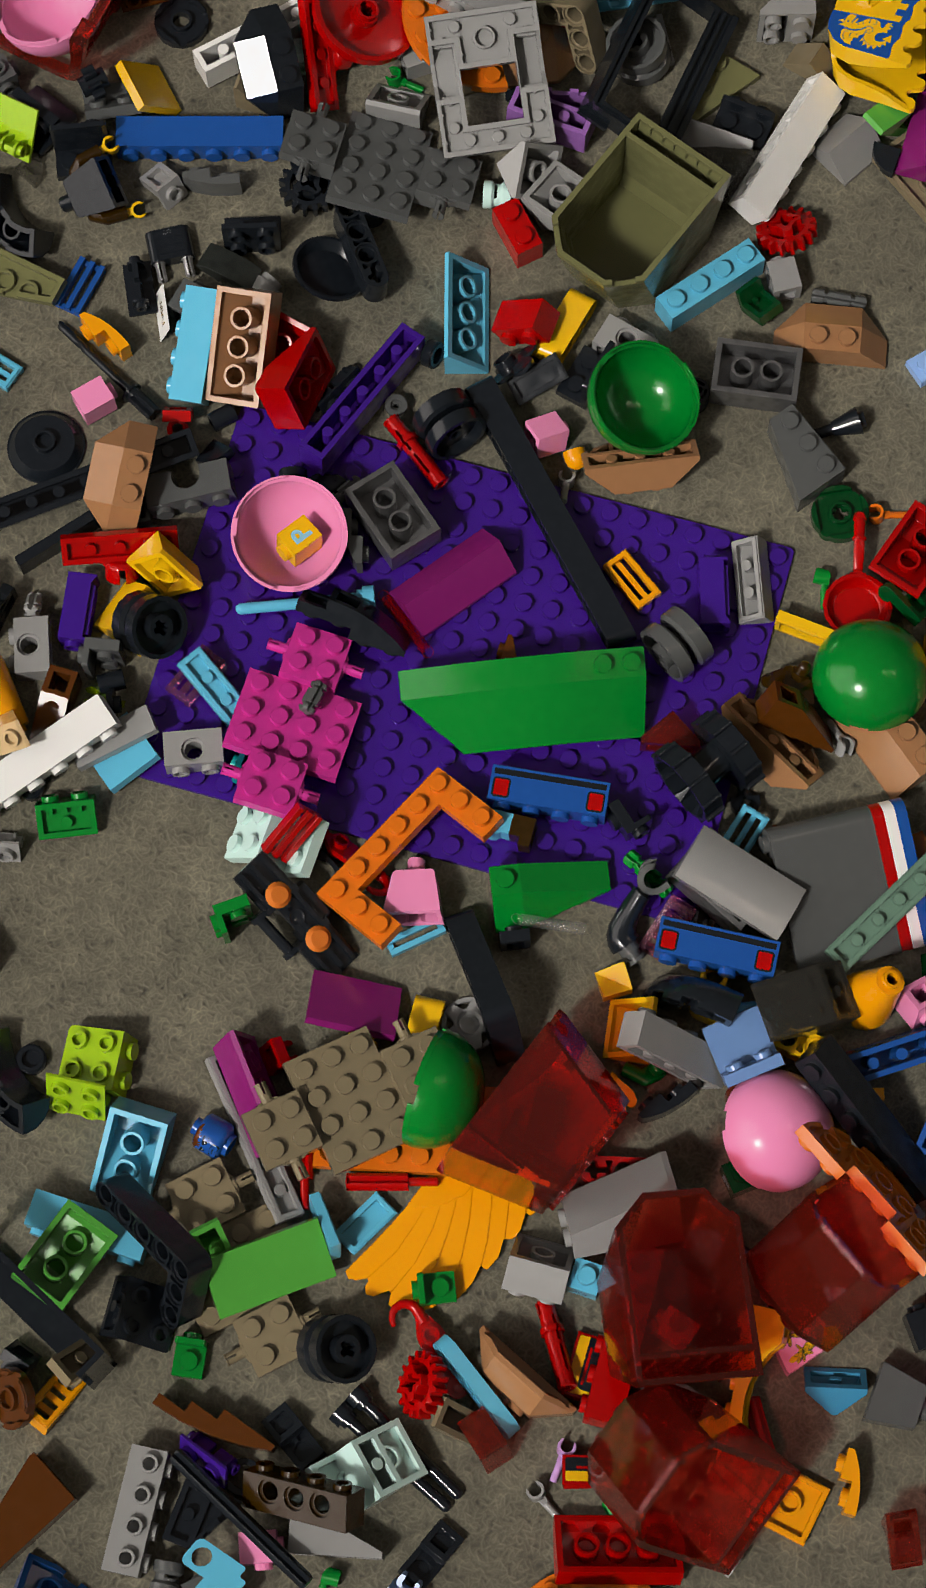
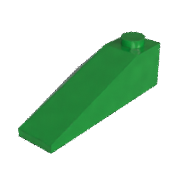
M607 861L518 863L489 867L496 933L505 931L506 927L520 925L523 929L531 928L545 919L553 918L576 905L579 906L611 891Z

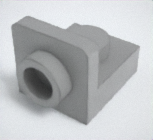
M161 161L139 178L142 185L159 198L166 210L173 208L188 195L179 175Z

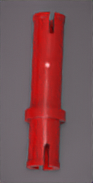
M393 414L387 418L383 426L387 428L398 442L397 447L401 451L406 452L434 490H439L445 486L449 478L420 444L418 435L414 431L411 432L398 414Z
M538 1301L535 1303V1307L541 1323L540 1334L541 1338L545 1339L558 1392L572 1391L577 1387V1382L564 1341V1326L559 1321L555 1304L547 1305Z

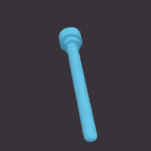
M374 585L362 586V589H356V593H351L376 607ZM299 598L239 603L236 606V612L244 615L295 610Z

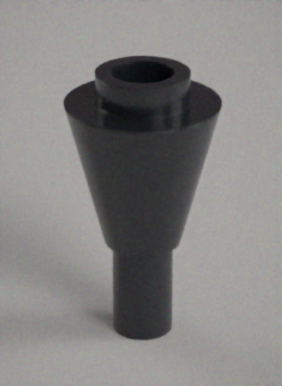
M854 407L831 421V424L814 430L821 439L831 435L864 434L862 428L867 427L863 411L857 412Z

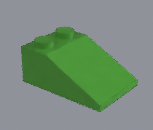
M68 1199L17 1267L64 1311L117 1239L118 1235ZM14 1272L12 1273L11 1278L39 1298Z

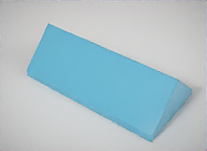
M448 251L445 253L444 292L445 374L489 373V268Z

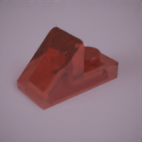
M916 1508L884 1514L881 1524L887 1539L889 1563L892 1571L923 1565Z

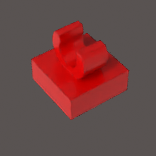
M165 406L162 410V422H169L167 425L169 435L173 434L174 424H181L184 430L190 427L188 422L194 419V407Z
M281 1036L274 1037L258 1049L269 1077L280 1074L284 1071L283 1063L298 1057V1055L291 1057L287 1052V1048L293 1045L291 1040L283 1041Z

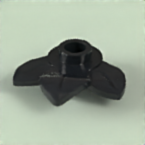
M529 345L516 355L511 351L502 354L493 364L496 368L495 373L497 375L494 380L497 385L506 383L511 376L518 377L525 374L534 364V360L530 356L537 349V345Z

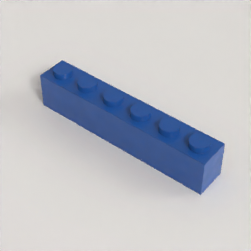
M116 116L115 146H120L117 156L118 159L128 162H134L138 159H151L156 162H162L166 159H179L184 162H190L194 159H207L212 162L221 161L222 159H235L240 162L250 159H263L264 161L273 162L279 159V151L285 136L284 116Z

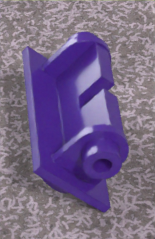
M193 1430L187 1437L184 1434H180L179 1449L184 1450L213 1480L226 1489L227 1476L229 1474L234 1476L240 1469L238 1460L222 1448L215 1454H212L211 1452L217 1448V1444L200 1431L195 1432Z

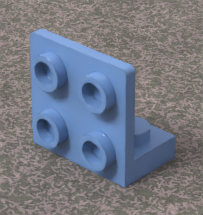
M753 1006L736 1013L729 1027L715 1022L702 1028V1033L723 1083L727 1088L785 1064L781 1053L775 1048L758 1006Z

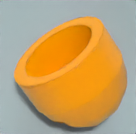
M576 447L563 452L565 463L569 468L579 470L583 467L581 453L586 452L585 447Z

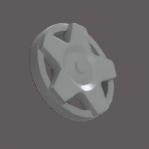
M464 997L451 1003L443 1014L442 1029H447L446 1023L449 1018L453 1022V1026L449 1030L463 1036L471 1043L476 1052L486 1049L489 1046V1042L487 1039L482 1043V1035L486 1031L475 998ZM469 1003L466 1009L458 1007L461 1004Z

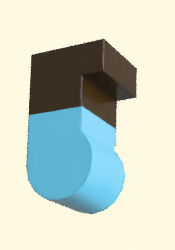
M493 809L503 817L504 823L492 834L489 840L496 841L502 838L517 842L518 851L530 854L537 830V820Z

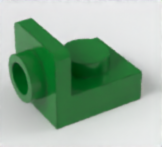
M454 1271L417 1273V1280L411 1281L413 1300L419 1299L420 1306L457 1303Z
M184 1332L183 1337H175L176 1348L171 1375L203 1380L209 1343L206 1340H202V1334Z

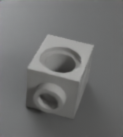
M776 256L767 261L764 274L770 294L780 302L800 298L802 282L794 256Z

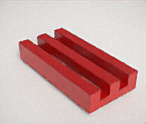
M297 802L261 845L263 852L267 854L270 852L274 858L277 859L279 857L282 862L287 863L323 820L321 815ZM302 813H304V814L301 816V818L296 822V824L293 825V823L298 819V817H299ZM286 833V836H285V837L281 840V842L275 847V845L278 843V841H279V840L283 837V835Z

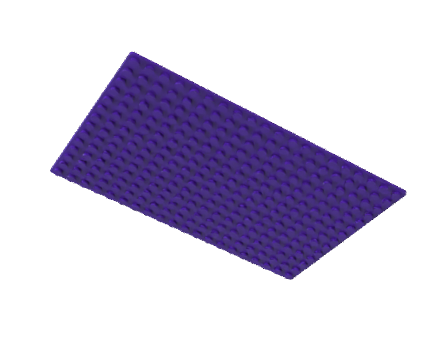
M244 406L240 410L239 420L236 422L229 447L235 452V455L228 462L233 469L238 500L231 501L225 506H210L208 508L191 560L199 568L203 586L199 590L180 594L178 600L186 613L188 621L187 636L182 646L173 655L159 659L145 700V704L150 708L159 733L147 739L161 759L138 776L142 779L233 803V797L237 789V784L232 782L231 777L220 775V772L213 775L191 772L186 777H174L166 772L162 732L222 727L225 737L228 729L180 671L177 664L200 646L239 694H241L250 667L276 676L279 675L283 654L266 650L269 638L286 643L292 636L297 622L346 638L349 637L351 630L347 627H336L331 622L320 618H309L296 610L244 615L236 612V606L239 603L299 598L303 592H281L269 589L254 581L242 569L235 557L231 544V523L239 502L257 484L279 476V470L284 467H303L307 469V478L318 474L302 463L299 458V444L316 423L309 421L305 430L275 429L266 410ZM358 434L325 474H338L350 481L353 480V475L363 479L393 460L441 528V541L392 571L359 523L358 535L363 536L364 546H369V563L363 564V573H357L348 557L347 551H345L341 563L333 574L309 590L324 595H331L335 587L349 593H356V589H362V586L374 585L376 608L390 617L403 630L404 628L396 622L397 619L389 613V609L382 604L383 601L381 599L384 597L387 600L385 596L390 591L482 528L500 540L517 574L425 637L426 643L431 647L426 648L423 645L426 650L425 652L422 651L423 654L412 641L404 657L391 656L383 650L371 646L364 647L352 641L348 654V663L365 668L361 680L344 675L338 684L335 695L360 702L362 707L335 784L313 776L310 778L306 776L304 789L321 793L317 806L302 800L299 803L319 813L323 820L329 822V830L368 840L437 767L441 768L486 804L493 764L611 783L608 804L619 799L634 823L650 814L653 820L652 826L649 828L650 832L638 840H635L633 837L626 841L619 830L614 831L611 828L606 817L604 825L598 824L597 827L582 825L577 820L569 819L568 822H558L552 820L551 816L539 814V817H531L537 820V830L529 854L518 851L517 842L502 838L496 841L488 839L485 843L441 809L403 850L489 873V867L518 863L607 861L611 891L590 901L619 908L633 886H638L637 875L634 873L635 869H630L623 863L624 856L630 850H636L642 856V860L657 857L655 869L665 879L666 875L689 850L704 825L718 832L723 811L710 822L705 820L701 823L699 819L689 811H686L683 805L668 790L659 773L655 770L656 767L651 755L667 742L671 744L673 741H676L687 752L695 753L701 746L695 739L694 728L691 726L692 722L706 711L711 712L714 709L722 715V705L739 692L745 694L747 698L754 699L794 555L793 549L766 541L774 622L740 625L738 621L731 542L749 536L569 489L567 503L564 505L637 636V640L621 648L644 646L640 637L641 631L651 623L661 624L660 616L671 606H677L685 611L699 625L697 564L699 557L710 553L720 554L721 557L728 556L729 620L731 621L729 632L705 633L712 644L714 655L703 665L694 664V672L683 682H678L670 677L655 662L644 646L646 681L648 682L646 684L645 737L462 754L443 735L441 736L411 708L409 709L400 701L398 671L495 660L500 642L506 643L508 634L513 635L517 657L606 649L509 473L455 459L437 460L431 453H428L449 478L445 486L439 490H434L406 452L401 451L397 444ZM554 486L559 496H561V487ZM344 501L342 503L344 505L342 508H349L346 502ZM624 549L631 554L662 592L660 597L653 599L649 605L646 604L639 612L602 569L606 562ZM622 559L620 562L647 594L651 593L627 562ZM612 566V568L622 578V580L636 595V597L639 600H641L642 598L633 589V587L624 578V576L619 572V570L615 566ZM225 748L226 763L230 764L233 756L240 753ZM192 749L188 752L187 757L191 759L198 758L202 751L200 749ZM725 778L715 785L722 794L721 798L724 806L731 782ZM510 810L509 812L522 815V811ZM675 886L666 898H661L659 895H649L650 900L642 913L643 916L661 920L662 916L690 922L695 903Z

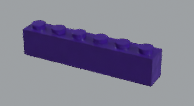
M403 322L398 326L300 442L299 458L302 463L322 476L327 472L384 404L386 399L420 361L421 352L425 345V337Z

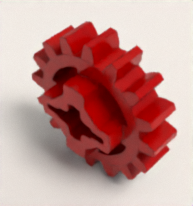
M790 206L788 210H783L780 207L767 222L762 221L760 225H756L758 245H761L762 251L769 249L770 255L780 252V257H783L786 252L795 255L797 249L805 251V244L812 245L814 243L813 238L818 236L816 218L812 216L811 211L805 213L803 207H800L797 211L793 209V206Z
M417 1350L415 1351V1356L409 1355V1365L403 1364L402 1366L404 1375L398 1377L400 1384L397 1389V1393H401L402 1397L398 1403L399 1405H404L403 1413L409 1414L410 1418L429 1420L431 1414H436L437 1405L443 1406L444 1404L442 1395L448 1393L446 1384L449 1381V1377L444 1376V1373L448 1367L442 1364L443 1357L437 1356L436 1352Z

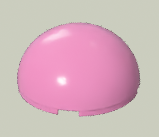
M0 0V30L8 41L28 54L39 57L62 56L80 48L93 36L101 22L105 0Z
M283 475L264 480L245 494L233 515L231 544L238 563L254 581L272 590L298 592L319 585L337 569L347 548L348 526L341 505L329 490L318 482L306 477ZM304 514L322 534V548L294 567L289 560L284 561L277 553V534Z
M772 1069L737 1084L725 1105V1130L722 1131L727 1155L738 1174L752 1186L770 1192L791 1191L813 1180L822 1170L819 1164L820 1161L812 1152L806 1151L800 1145L799 1137L794 1132L803 1124L812 1121L821 1122L823 1128L827 1130L832 1126L834 1127L832 1113L821 1097L805 1078L785 1070Z

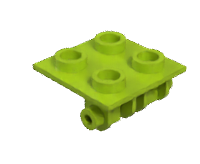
M1 92L0 150L22 161L31 163L39 110Z
M46 1072V1096L50 1097L49 1109L61 1114L71 1113L80 1115L88 1120L98 1119L106 1121V1106L108 1107L111 1101V1095L106 1094V1085Z

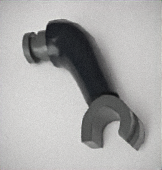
M657 857L648 858L640 865L637 875L638 886H633L608 925L606 933L608 947L612 954L619 953L622 958L626 957L628 959L626 962L628 967L634 965L646 955L644 950L639 951L640 945L636 939L639 937L637 924L650 900L649 895H658L671 887V882L668 878L658 885H653L645 877L648 871L656 868Z

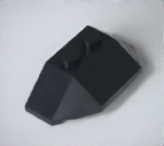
M273 4L249 10L232 43L246 100L269 116H284V119L291 117L293 109L304 112V83L291 29L279 6Z

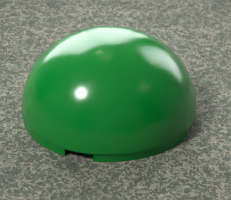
M630 341L611 349L595 366L587 389L589 414L598 432L614 447L635 455L660 454L679 445L695 426L700 409L698 385L687 363H683L670 351V348L653 341Z
M861 619L847 623L833 631L824 640L816 653L811 676L815 696L822 708L832 718L848 727L851 725L868 729V731H882L897 727L912 718L926 699V654L912 634L892 622L880 619Z
M444 1028L442 1031L438 1030L425 1052L413 1083L419 1085L414 1104L407 1103L402 1127V1142L418 1149H433L445 1146L461 1137L474 1123L481 1110L485 1095V1072L481 1059L471 1043L452 1030Z

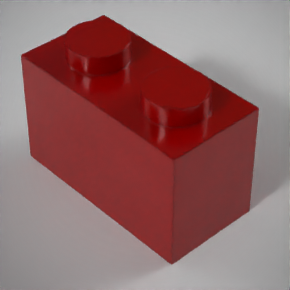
M514 198L492 208V223L517 268L543 257V242L519 199Z
M544 298L504 300L500 305L491 331L500 337L502 343L508 346L549 343L560 312Z

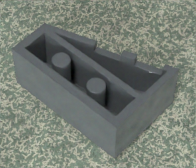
M793 404L769 420L767 434L783 471L786 485L792 495L795 509L799 512L812 503L825 488L837 485L843 481L846 468Z

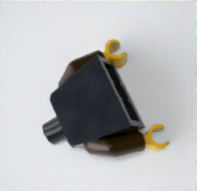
M108 135L104 137L102 145H95L76 156L69 169V176L63 181L67 194L59 198L60 207L64 212L74 210L79 218L87 216L91 222L104 225L129 220L130 216L142 218L147 214L136 215L134 212L135 205L144 203L141 201L133 203L131 208L126 209L125 207L129 205V202L108 154H116L120 146L117 145L113 149L106 147V144L112 141L114 136Z

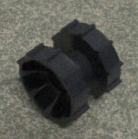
M716 709L711 712L706 711L691 723V726L694 728L695 739L701 746L695 753L687 752L676 741H673L671 744L667 742L651 755L656 767L655 770L659 773L668 790L683 805L685 810L699 819L701 823L705 820L710 822L726 809L721 798L722 794L715 786L723 778L728 779L740 791H743L745 788L750 790L766 777L763 773L762 762L758 759L749 741L744 738L732 724L731 720H727Z

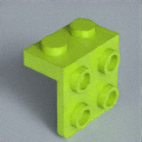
M72 1025L68 1030L58 1075L106 1085V1092L113 1097L121 1096L126 1098L127 1090L132 1085L131 1071L133 1062L137 1059L139 1053L138 1040L125 1031Z

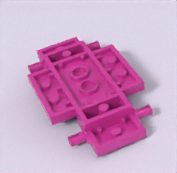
M299 622L296 623L293 634L286 643L269 638L266 650L283 654L279 675L276 676L250 667L222 744L223 748L248 756L247 761L241 768L224 762L220 775L237 779V789L233 797V803L284 818L300 800L318 805L321 793L304 789L306 775L335 784L362 707L360 702L335 695L338 684L344 675L361 680L365 668L348 663V654L353 640ZM320 680L327 685V691H323L324 697L318 708H314L316 710L313 715H305L299 710V704H303L302 698L308 687L312 688L311 682Z

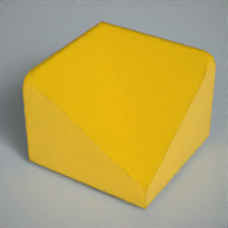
M624 961L595 972L603 1002L632 994L633 988Z

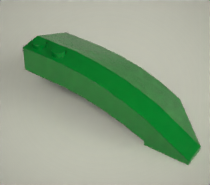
M644 646L514 657L398 671L400 701L409 709L411 708L441 736L443 735L462 754L645 737L646 666Z

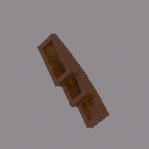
M161 1393L152 1402L156 1407L179 1422L212 1438L240 1447L274 1453L277 1449L274 1444L226 1409L216 1419L193 1401H191L185 1411Z

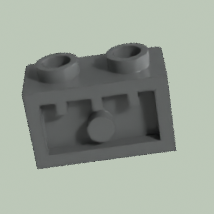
M122 80L109 82L111 86L105 88L107 95L96 101L93 95L86 98L82 91L86 120H104L116 118V116L142 113L135 107Z
M85 637L84 646H79L77 660L78 663H81V669L85 672L88 680H94L96 664H100V667L104 669L116 670L118 666H126L127 655L120 640Z

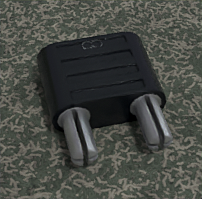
M188 225L172 226L153 230L145 234L151 266L156 268L159 283H163L160 267L165 283L168 281L165 266L183 263L186 277L190 278L187 262H189L192 277L196 275L193 265L195 253Z

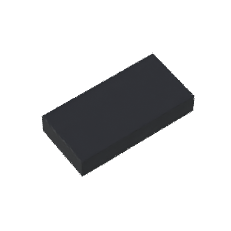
M554 352L533 364L525 374L518 377L513 376L506 383L520 406L570 376L557 353Z

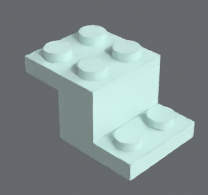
M243 806L237 815V824L233 835L227 842V851L224 859L232 863H249L262 851L261 845L283 818ZM301 816L298 817V819L293 823V825L296 824V822L301 818ZM322 820L287 863L282 862L279 857L277 859L274 858L270 852L267 855L288 878H309L329 822ZM285 833V834L283 835V837L278 841V843L275 845V847H276V846L281 842V840L286 836V833Z
M399 1418L350 1441L334 1454L305 1469V1472L308 1474L322 1473L326 1475L327 1479L349 1480L352 1482V1485L365 1488L364 1511L382 1502L399 1489L428 1474Z

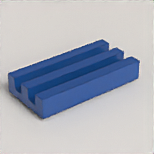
M80 256L66 280L68 283L55 306L80 317L79 314L84 312L105 275L106 267L98 266L95 262L91 260L89 262L85 257ZM84 267H86V269H85V271L83 272L81 278L79 279L77 285L75 286L73 292L71 293V295H70L68 301H67L66 304H65V303H64L65 299L67 298L69 292L71 291V289H72L73 285L75 284L77 278L79 277L81 271L83 270ZM92 271H95L96 273L77 307H72Z

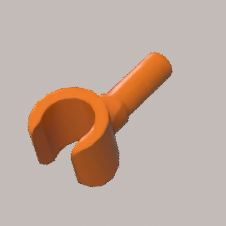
M871 504L869 512L877 511L880 515L869 517V521L872 524L878 525L884 519H902L907 511H884L881 505Z

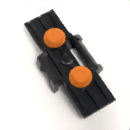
M263 850L233 878L234 882L260 909L250 922L254 926L258 925L284 953L282 957L286 961L299 952L315 970L339 975L359 956L330 924L331 922L327 917L331 911L303 880L293 883ZM272 913L281 915L294 929L292 933L297 940L291 945L266 916H270Z

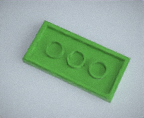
M313 1217L210 1255L212 1272L208 1286L220 1319H224L337 1275L317 1217Z

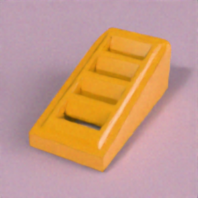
M54 1374L35 1396V1409L38 1408L49 1418L46 1420L34 1411L30 1424L43 1435H46L86 1386L84 1381L70 1391L58 1381L59 1379ZM54 1387L66 1398L62 1401L50 1390ZM46 1398L58 1408L54 1411L42 1400Z

